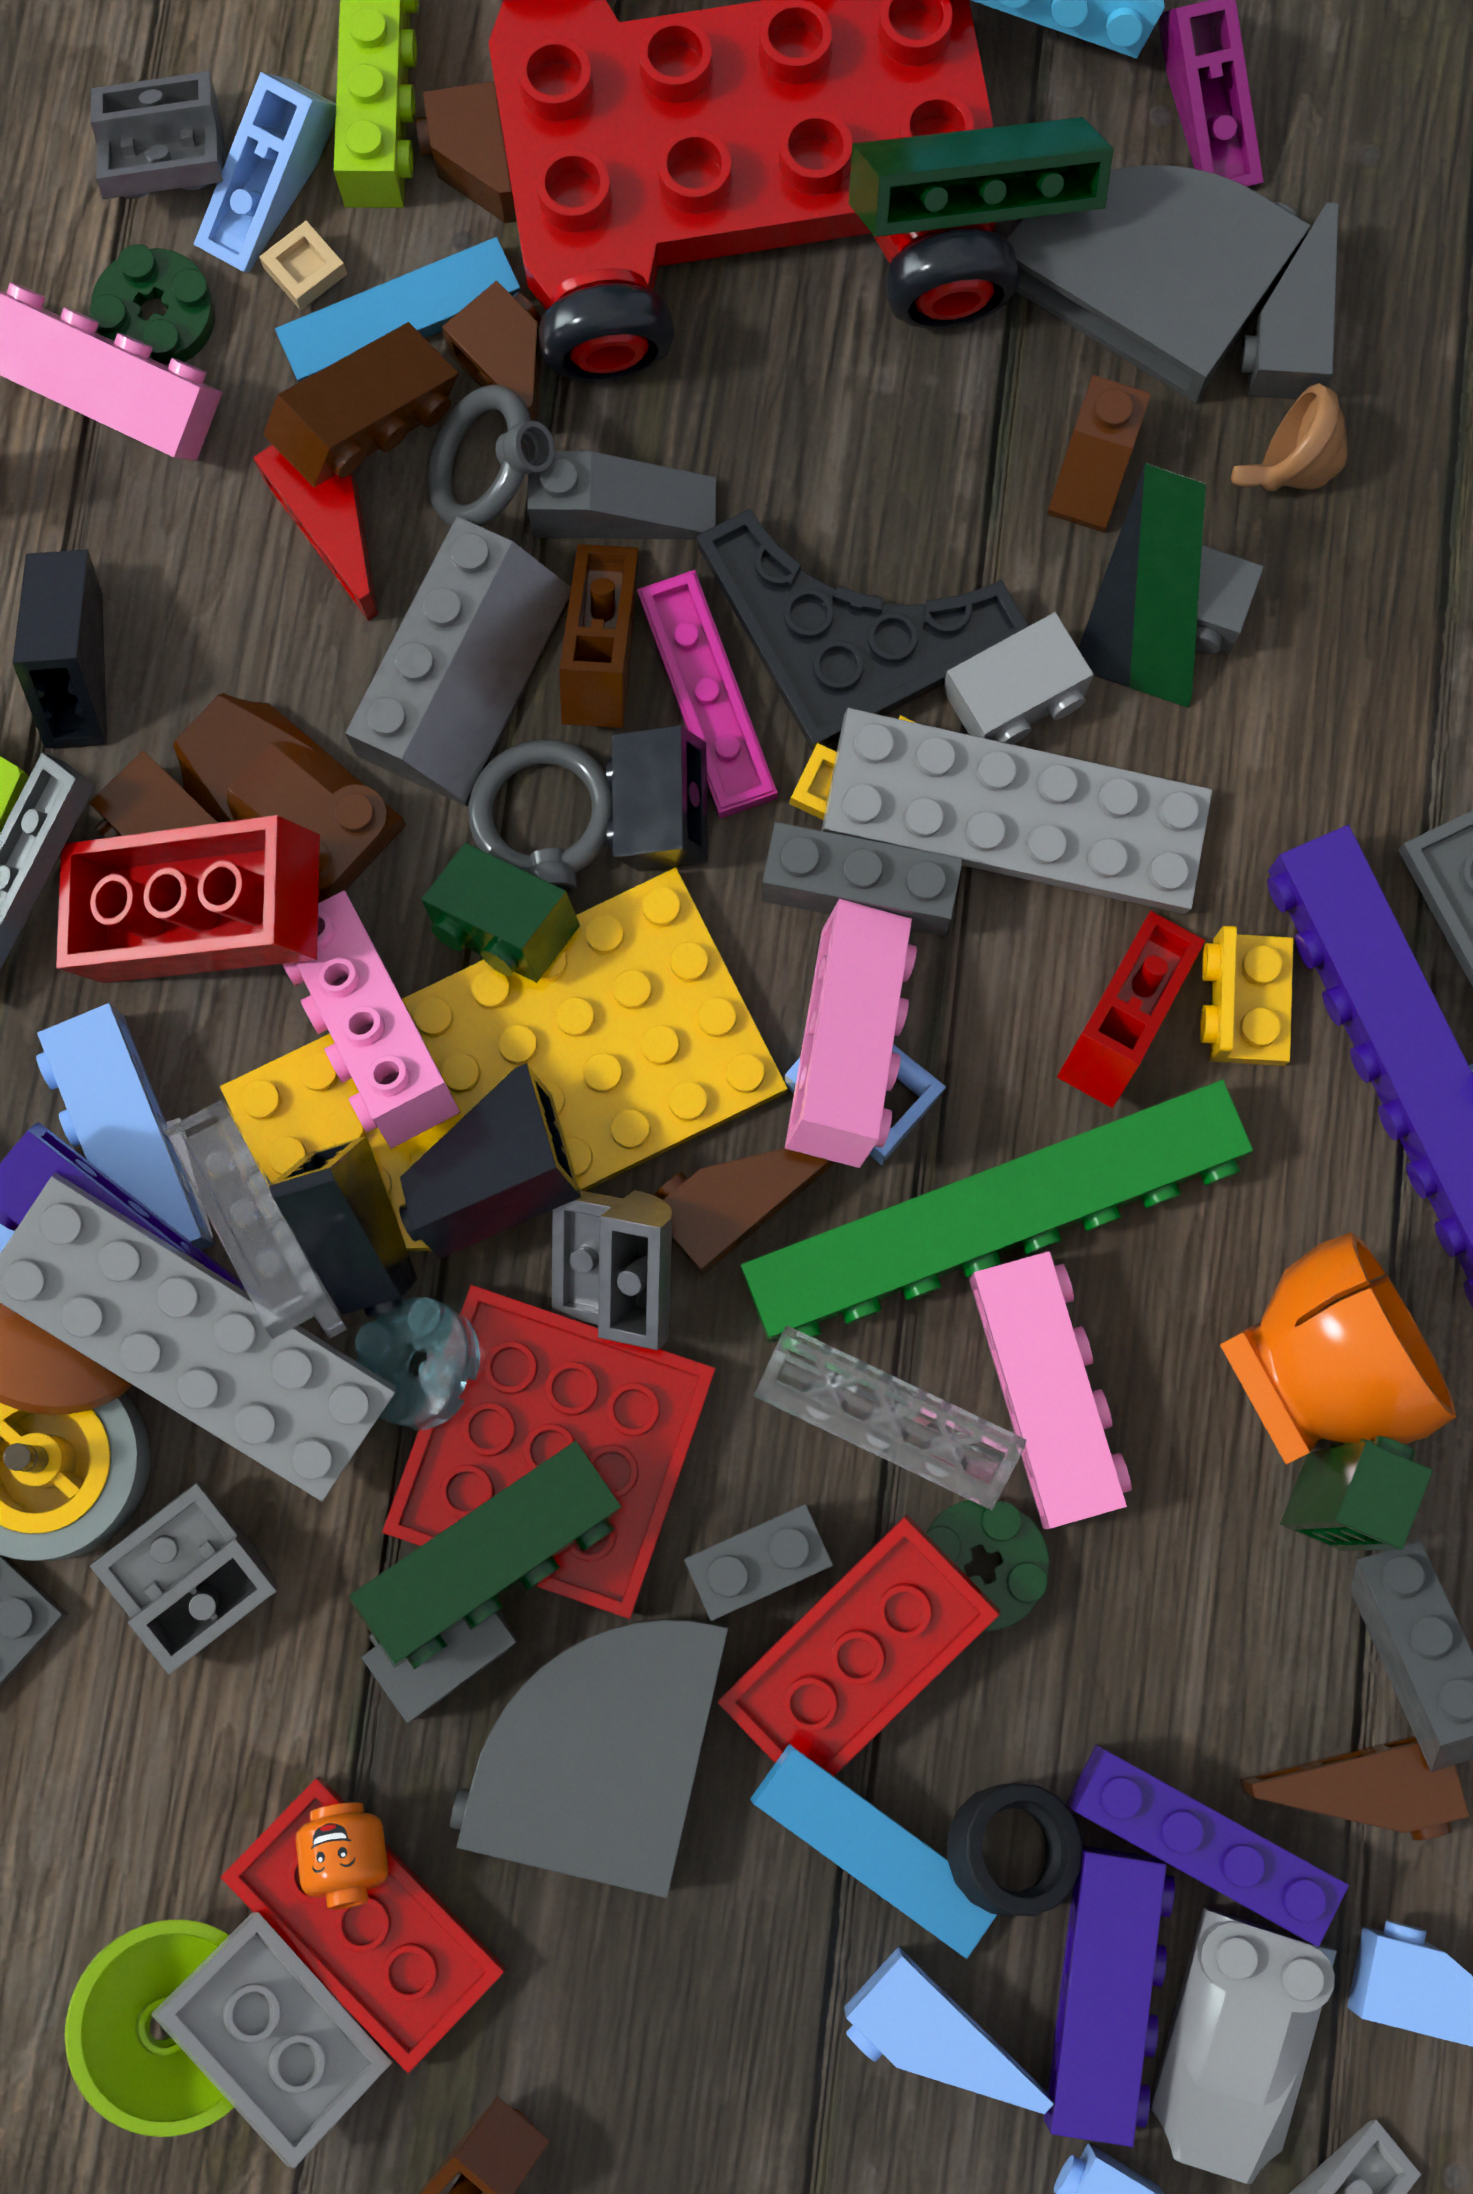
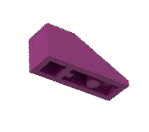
M1208 0L1162 12L1158 23L1166 73L1194 168L1220 175L1246 187L1264 183L1236 0Z

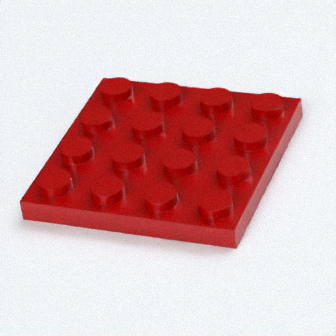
M470 1285L382 1533L422 1546L559 1451L577 1441L621 1505L617 1514L609 1519L615 1530L584 1552L574 1543L558 1554L554 1559L560 1566V1569L536 1585V1587L631 1619L716 1368L661 1349L653 1350L598 1338L597 1327Z

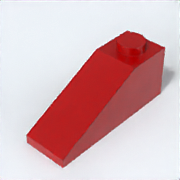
M270 445L254 456L253 459L264 483L365 618L369 621L378 615L359 490L353 472L344 478H339L335 475L318 486L313 487L273 445Z
M1150 910L1058 1073L1057 1078L1113 1109L1143 1060L1206 940Z

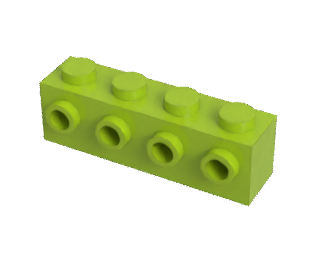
M340 0L334 174L345 208H404L405 178H412L414 172L413 145L411 140H406L407 123L415 122L416 111L413 84H408V70L417 66V39L415 29H410V13H418L419 0Z

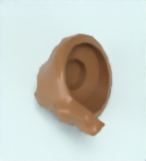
M1320 383L1308 387L1297 398L1279 424L1266 451L1263 463L1234 466L1231 474L1232 483L1240 487L1260 486L1267 491H1277L1282 486L1308 491L1322 487L1344 468L1347 460L1345 417L1339 407L1338 395L1331 388Z

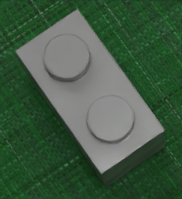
M1054 612L949 669L946 673L943 693L969 735L1014 745L1030 734L1032 731L1031 724L1048 715H1051L1053 720L1061 719L1082 706L1086 701L1084 695L1088 691L1094 674L1058 615Z

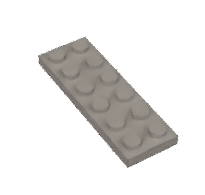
M847 708L843 718L821 831L963 858L962 866L1186 914L1192 909L1212 789Z
M56 1172L51 1176L0 1253L1 1304L320 1501L324 1500L395 1394L396 1386Z

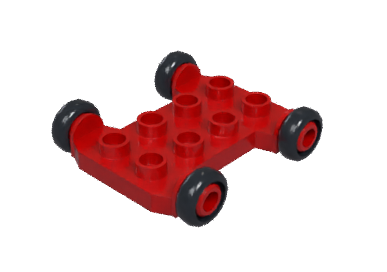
M503 0L488 41L527 285L546 310L539 327L540 350L543 358L554 372L572 380L605 382L635 376L652 368L668 354L674 339V324L671 312L664 298L654 292L659 266L872 234L848 204L853 143L994 127L969 0H761L624 22L617 20L606 0ZM998 222L879 237L873 235L890 263L884 276V285L893 315L914 327L926 329L954 328L974 323L990 316L1008 303L1020 283V275L1012 244L996 233Z

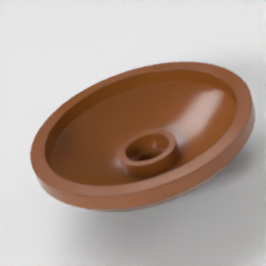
M0 1303V1403L18 1410L37 1414H73L105 1405L121 1396L133 1386Z

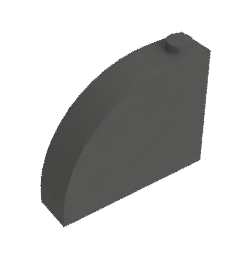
M1142 165L1111 170L1106 208L1024 218L1006 240L1012 244L1020 275V283L1016 289L1017 293L1196 404L1273 293L1307 236L1311 225L1301 220L1297 212L1288 205L1279 202L1274 203L1246 186L1220 175L1187 167Z
M689 1619L639 1621L591 1636L563 1651L540 1668L510 1700L493 1726L480 1754L470 1790L459 1788L450 1820V1828L460 1830L456 1848L667 1898L729 1627Z

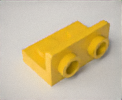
M1223 926L1214 937L1213 943H1205L1202 957L1203 981H1212L1211 1005H1203L1200 1041L1201 1043H1210L1209 1062L1286 1066L1290 1062L1293 938L1237 934L1236 926Z

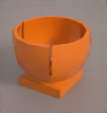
M1352 1232L1320 1243L1284 1270L1262 1316L1261 1322L1220 1344L1286 1465L1310 1453L1322 1439L1342 1444L1359 1443L1360 1439L1374 1442L1375 1437L1378 1435L1407 1444L1427 1438L1457 1417L1453 1398L1412 1314L1388 1275L1369 1282L1385 1275V1271L1365 1242Z

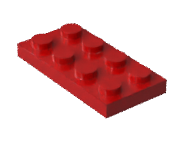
M906 1514L718 1699L717 1703L774 1763H776L790 1743L835 1776L1000 1615L1001 1610Z
M319 1776L220 1878L253 1913L259 1912L326 1989L391 2057L409 2073L499 1979L507 1968L386 1843L388 1877L380 1886L367 1890V1904L346 1909L328 1910L326 1897H312L302 1890L295 1841L298 1829L311 1821L310 1812L312 1810L346 1803Z

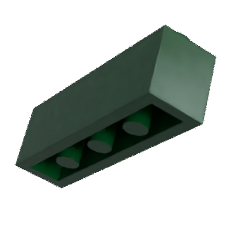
M1084 117L853 143L848 204L875 237L1106 208L1114 148Z
M1377 1435L1374 1442L1360 1439L1359 1443H1345L1344 1446L1331 1444L1329 1449L1307 1454L1280 1525L1340 1551L1403 1550L1433 1470L1413 1462L1417 1453L1416 1450L1387 1437Z
M574 1441L350 1594V1602L394 1668L408 1660L415 1670L448 1647L442 1635L453 1627L465 1621L470 1630L476 1628L505 1607L499 1599V1595L520 1581L528 1591L560 1569L554 1557L576 1543L580 1550L584 1552L612 1533L615 1528L609 1519L617 1514L621 1505L577 1441Z

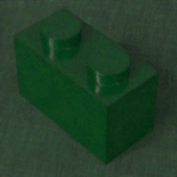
M464 843L421 898L433 923L431 930L443 944L456 951H462L465 947L481 955L485 962L499 973L512 976L516 972L536 983L580 927L565 890L467 843Z

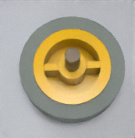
M125 1393L95 1409L62 1415L31 1413L0 1403V1555L20 1560H62L80 1556L98 1548L114 1537L133 1516L140 1504L148 1482L150 1447L143 1420L135 1405Z

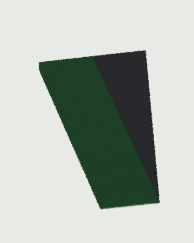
M1145 463L1078 650L1095 676L1188 708L1193 692L1206 484Z

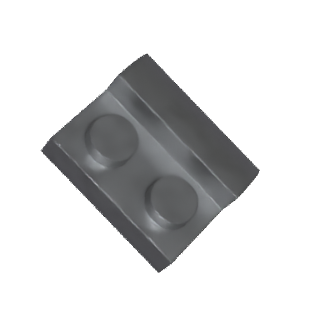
M210 71L91 88L90 122L97 142L96 179L102 199L116 197L136 199L150 192L177 188L197 190L211 183L223 182L222 170L227 156L222 122Z
M579 1190L580 1198L553 1209L552 1312L579 1322L598 1325V1338L653 1350L660 1349L669 1337L672 1240L671 1207L656 1196L636 1190L625 1198Z
M199 1480L89 1566L130 1617L128 1621L129 1626L168 1675L277 1591L275 1578L257 1548L242 1528L238 1530Z

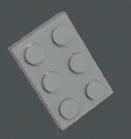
M259 1912L251 1913L151 2013L153 2018L284 2164L290 2168H295L392 2064V2061Z

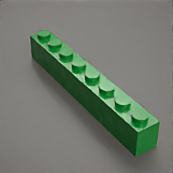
M1220 1080L741 1264V1272L768 1342L782 1338L785 1347L788 1348L821 1335L818 1324L843 1315L846 1325L881 1312L882 1309L878 1300L903 1292L906 1301H910L942 1288L939 1277L962 1268L966 1278H970L974 1272L1002 1265L999 1254L1022 1245L1026 1255H1030L1056 1245L1062 1241L1058 1231L1082 1222L1086 1232L1111 1224L1122 1218L1118 1208L1140 1199L1145 1209L1168 1202L1181 1196L1179 1184L1201 1176L1205 1186L1223 1181L1241 1172L1237 1162L1253 1152V1149L1225 1082Z

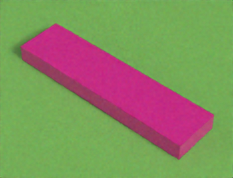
M692 570L637 589L639 602L685 727L706 742L707 787L719 819L778 799L777 789L696 571Z

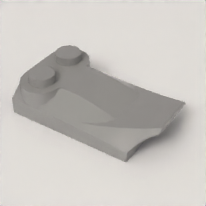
M1202 1906L1150 2099V2109L1164 2129L1174 2160L1245 2184H1252L1267 2163L1282 2152L1321 2009L1329 2000L1334 1990L1335 1974L1333 1964L1337 1953L1335 1949L1320 1944L1318 1948L1301 1937Z

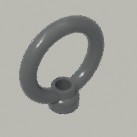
M487 385L470 392L452 409L439 430L429 461L428 491L435 512L449 526H452L456 516L480 527L489 523L511 502L525 474L542 472L553 461L554 441L551 433L542 423L531 421L525 402L514 390L502 385ZM498 410L505 417L507 432L499 436L495 447L497 459L502 465L492 485L479 499L470 504H460L454 496L452 487V470L458 447L468 429L480 416L488 411Z
M541 739L514 745L492 759L478 776L469 800L468 817L470 830L480 850L565 890L567 895L571 896L577 891L575 873L589 865L601 853L608 842L607 824L609 819L613 817L612 790L607 781L606 771L589 753L563 741ZM550 764L566 768L583 781L591 797L592 815L586 831L576 843L566 850L545 848L537 850L530 855L514 850L504 842L494 824L493 806L500 788L512 775L530 766Z

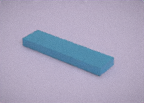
M495 237L275 328V331L299 383L407 322L424 338L443 331L442 326L496 280L512 296L517 292L521 293V289L498 238Z
M790 1743L750 1798L755 1806L966 1959L998 1915L983 1910L967 1899L954 1882L947 1858Z

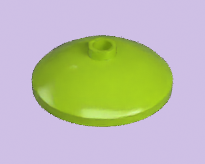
M163 1920L141 1925L122 1934L104 1947L80 1977L72 1994L66 2017V2055L72 2077L79 2091L93 2109L109 2122L130 2132L145 2136L172 2137L188 2134L207 2127L224 2117L234 2108L169 2034L158 2040L150 2032V2022L153 2018L151 2013L229 1936L227 1933L211 1925L191 1920Z

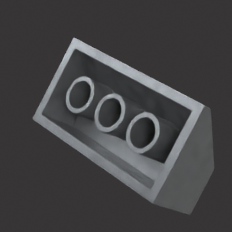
M456 516L345 732L355 755L467 806L478 776L489 763L569 604L571 587L512 540Z

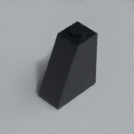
M88 549L26 554L12 663L44 748L106 744L103 596Z
M527 1063L511 1071L400 1177L406 1203L399 1207V1213L411 1239L415 1242L422 1240L442 1259L581 1197L552 1094Z
M367 1136L308 1153L269 1185L275 1203L341 1315L364 1309L365 1315L372 1317L384 1314L402 1305L401 1298L418 1279Z

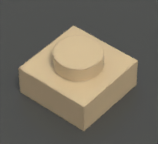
M304 221L259 256L266 272L300 310L304 309L347 275L343 261L307 221Z

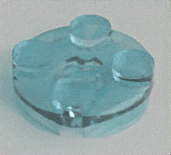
M412 1297L401 1300L402 1305L389 1312L380 1314L376 1321L364 1324L357 1333L355 1350L359 1355L357 1359L359 1364L396 1386L395 1394L378 1419L414 1430H425L446 1422L458 1412L466 1401L460 1399L459 1396L464 1391L468 1379L476 1380L480 1366V1348L473 1326L461 1313L453 1311L447 1304L431 1298ZM417 1351L427 1353V1360L419 1365V1376L415 1378L412 1373H409L410 1360Z

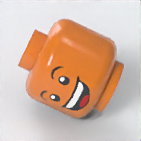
M342 1803L312 1810L310 1812L311 1821L300 1827L295 1837L302 1890L312 1897H326L328 1910L346 1909L367 1904V1890L376 1888L384 1883L389 1872L384 1830L380 1818L374 1814L365 1813L363 1803Z

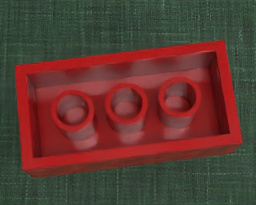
M278 815L66 843L61 851L56 968L101 983L317 960L320 834Z

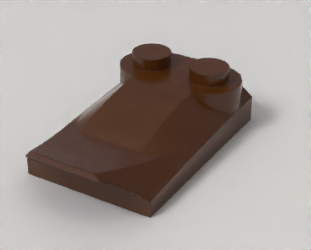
M225 693L219 694L178 736L173 744L182 772L184 790L218 823L278 815L320 834L318 903L344 890L346 891L406 826L404 819L384 802L377 791L359 781L269 703L247 701Z

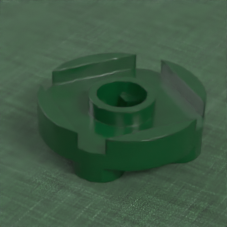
M141 244L130 245L124 248L119 254L118 259L102 272L94 286L89 309L90 317L99 322L97 330L100 335L115 341L117 333L137 339L153 347L149 358L162 364L170 363L171 358H180L181 361L185 362L197 355L209 340L216 319L211 290L198 267L187 257L177 252L162 248L149 249ZM160 298L167 312L163 316L154 313L150 316L149 320L142 319L143 311L141 306L148 300Z
M985 1498L965 1500L942 1511L934 1518L927 1529L926 1534L965 1574L964 1565L969 1564L973 1560L971 1549L975 1546L982 1545L983 1550L987 1554L997 1552L1001 1564L993 1569L995 1576L993 1581L985 1584L979 1575L969 1577L1001 1610L1000 1615L984 1631L1000 1630L1019 1622L1032 1611L1037 1601L1045 1593L1048 1583L1049 1556L1044 1538L1035 1523L1010 1503Z

